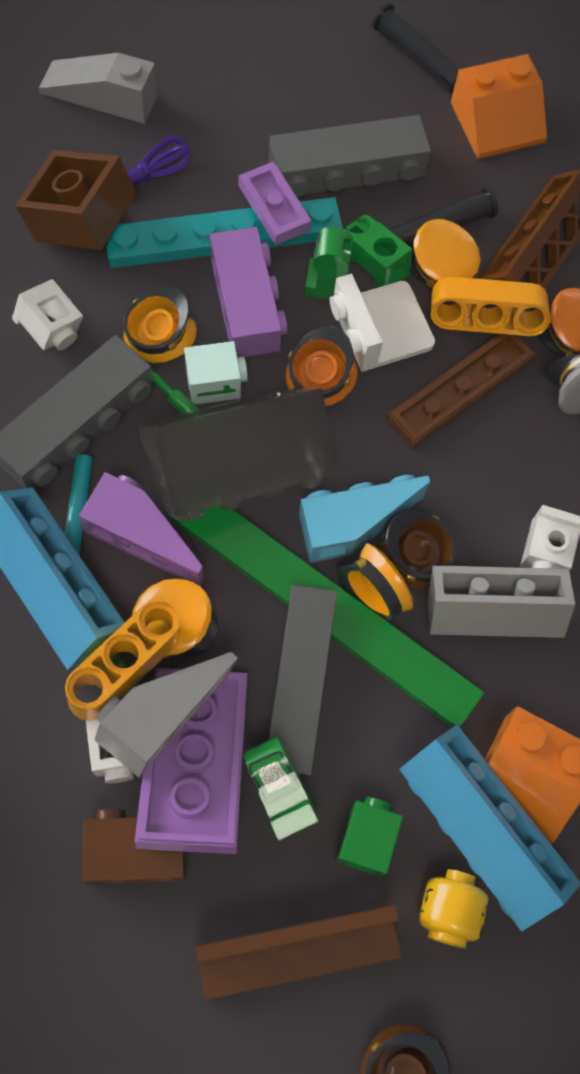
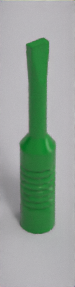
M151 369L153 382L167 394L168 402L199 432L207 429L211 420L180 390L172 389Z

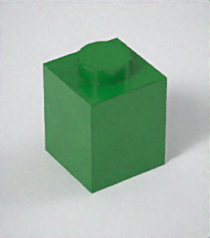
M366 797L364 803L356 800L351 806L335 862L377 877L386 875L403 816L392 813L393 805L372 797Z

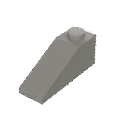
M122 53L53 60L39 86V92L43 95L145 124L158 96L155 63Z
M229 652L136 686L122 700L114 696L96 717L100 725L94 740L136 776L140 777L226 679L238 658Z

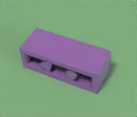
M257 227L209 234L210 259L229 342L234 341L237 357L279 352L281 335L287 334V323L284 310L277 311L275 300H279L275 275L269 276L267 267L271 266L268 243H261Z

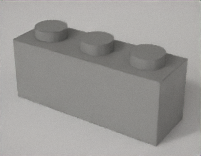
M471 566L432 567L427 597L430 635L565 638L575 607L569 569Z

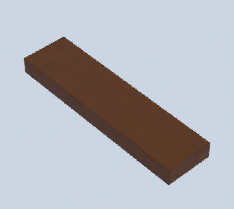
M498 334L389 412L386 421L413 450L533 362L536 353L518 335Z

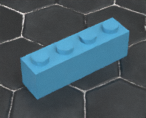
M33 488L0 491V568L66 669L76 668L87 658L86 654L103 644L125 622Z
M458 725L435 739L399 769L407 779L411 790L423 800L437 819L442 831L451 837L468 860L470 868L482 878L497 898L501 909L512 918L521 931H524L563 906L580 886V881Z

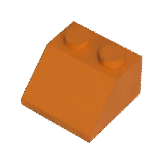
M528 54L468 67L458 71L451 104L477 159L546 142L547 130L543 84Z
M517 706L504 718L485 757V761L550 844H553L580 804V739Z

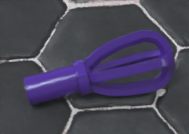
M175 135L167 136L159 141L147 152L143 161L141 160L136 163L137 166L127 171L133 186L143 180L147 181L151 177L168 176L185 168L190 160L189 147L184 139ZM176 142L179 144L151 160L169 143ZM183 155L181 162L166 169L156 170Z

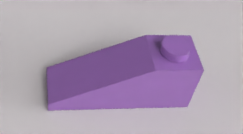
M105 472L79 514L83 531L180 579H186L201 586L204 581L203 566L146 492L142 490L141 485L127 476L120 475L117 478Z

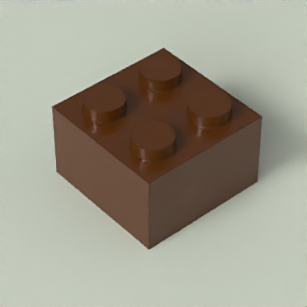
M53 150L15 206L36 242L102 250L137 193L120 156Z

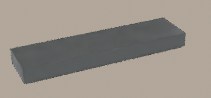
M292 585L269 740L279 736L298 773L311 776L337 591Z

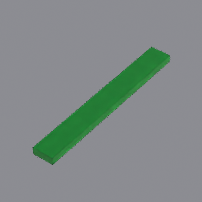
M200 485L194 489L171 516L174 524L288 608L292 585L337 591L330 639L449 727L453 728L456 725L461 727L485 693Z

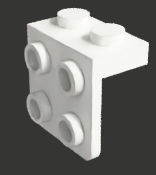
M352 274L336 278L334 296L330 297L331 310L334 318L337 321L339 320L344 333L349 337L353 348V355L361 372L433 349L435 338L407 282L399 281L360 293Z

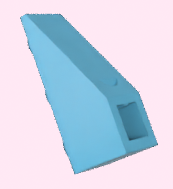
M402 475L394 478L390 483L373 486L370 482H364L350 487L348 491L331 493L329 490H321L301 499L298 516L309 562H318L354 554L383 531L396 515L408 511L424 498L430 483L429 476L415 478L414 475Z

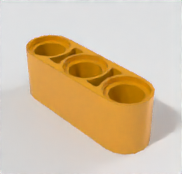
M444 277L438 280L432 289L431 318L437 326L447 330L536 336L543 333L550 324L548 294L542 286L534 283ZM445 301H454V302H456V303L453 304V305H445V304H443V302H445ZM488 304L497 305V306L494 307V308H484V307H483V306L488 305ZM527 308H537V310L530 312L524 311Z
M160 599L146 603L72 671L67 678L65 690L69 708L76 717L87 721L96 720L99 712L114 696L122 699L175 647L179 638L181 619L179 611L173 604ZM161 620L168 623L171 629L165 634L155 635L149 632L146 626L152 621ZM120 652H129L137 658L136 663L129 668H118L113 665L111 660ZM85 685H96L102 690L101 696L94 702H81L75 697L77 691Z

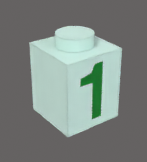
M234 341L184 348L186 374L190 398L193 404L241 398V382L248 381L245 357H237Z

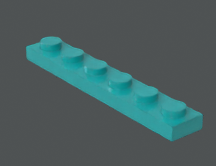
M336 198L299 201L311 219V230L277 245L273 243L252 208L117 224L106 242L110 269L210 256L209 234L257 227L261 243L267 242L269 248L317 242L318 234L322 229L327 227L343 229Z

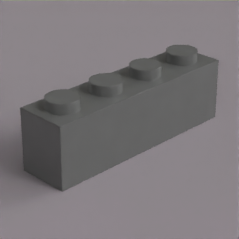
M420 115L271 135L269 142V163L275 162L296 197L311 193L336 192L345 188L365 185L375 186L385 182L410 181L419 177H425L431 153Z
M114 335L0 431V467L23 489L33 488L35 490L38 486L44 487L55 478L58 469L69 459H76L78 454H83L92 439L100 432L112 429L120 420L123 412L133 404H140L149 396L153 387L151 366L117 335Z

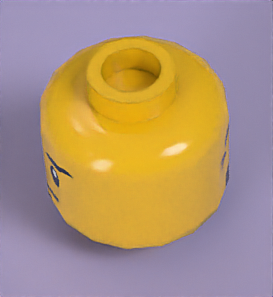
M447 869L445 878L434 877L428 880L419 915L421 925L429 930L427 938L466 949L467 941L473 942L480 938L488 905V896L482 889L474 886L475 876Z

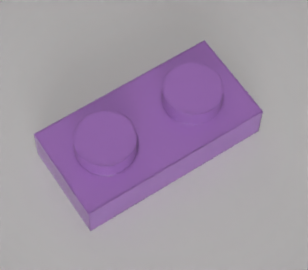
M274 161L239 175V188L275 245L311 230L310 217Z

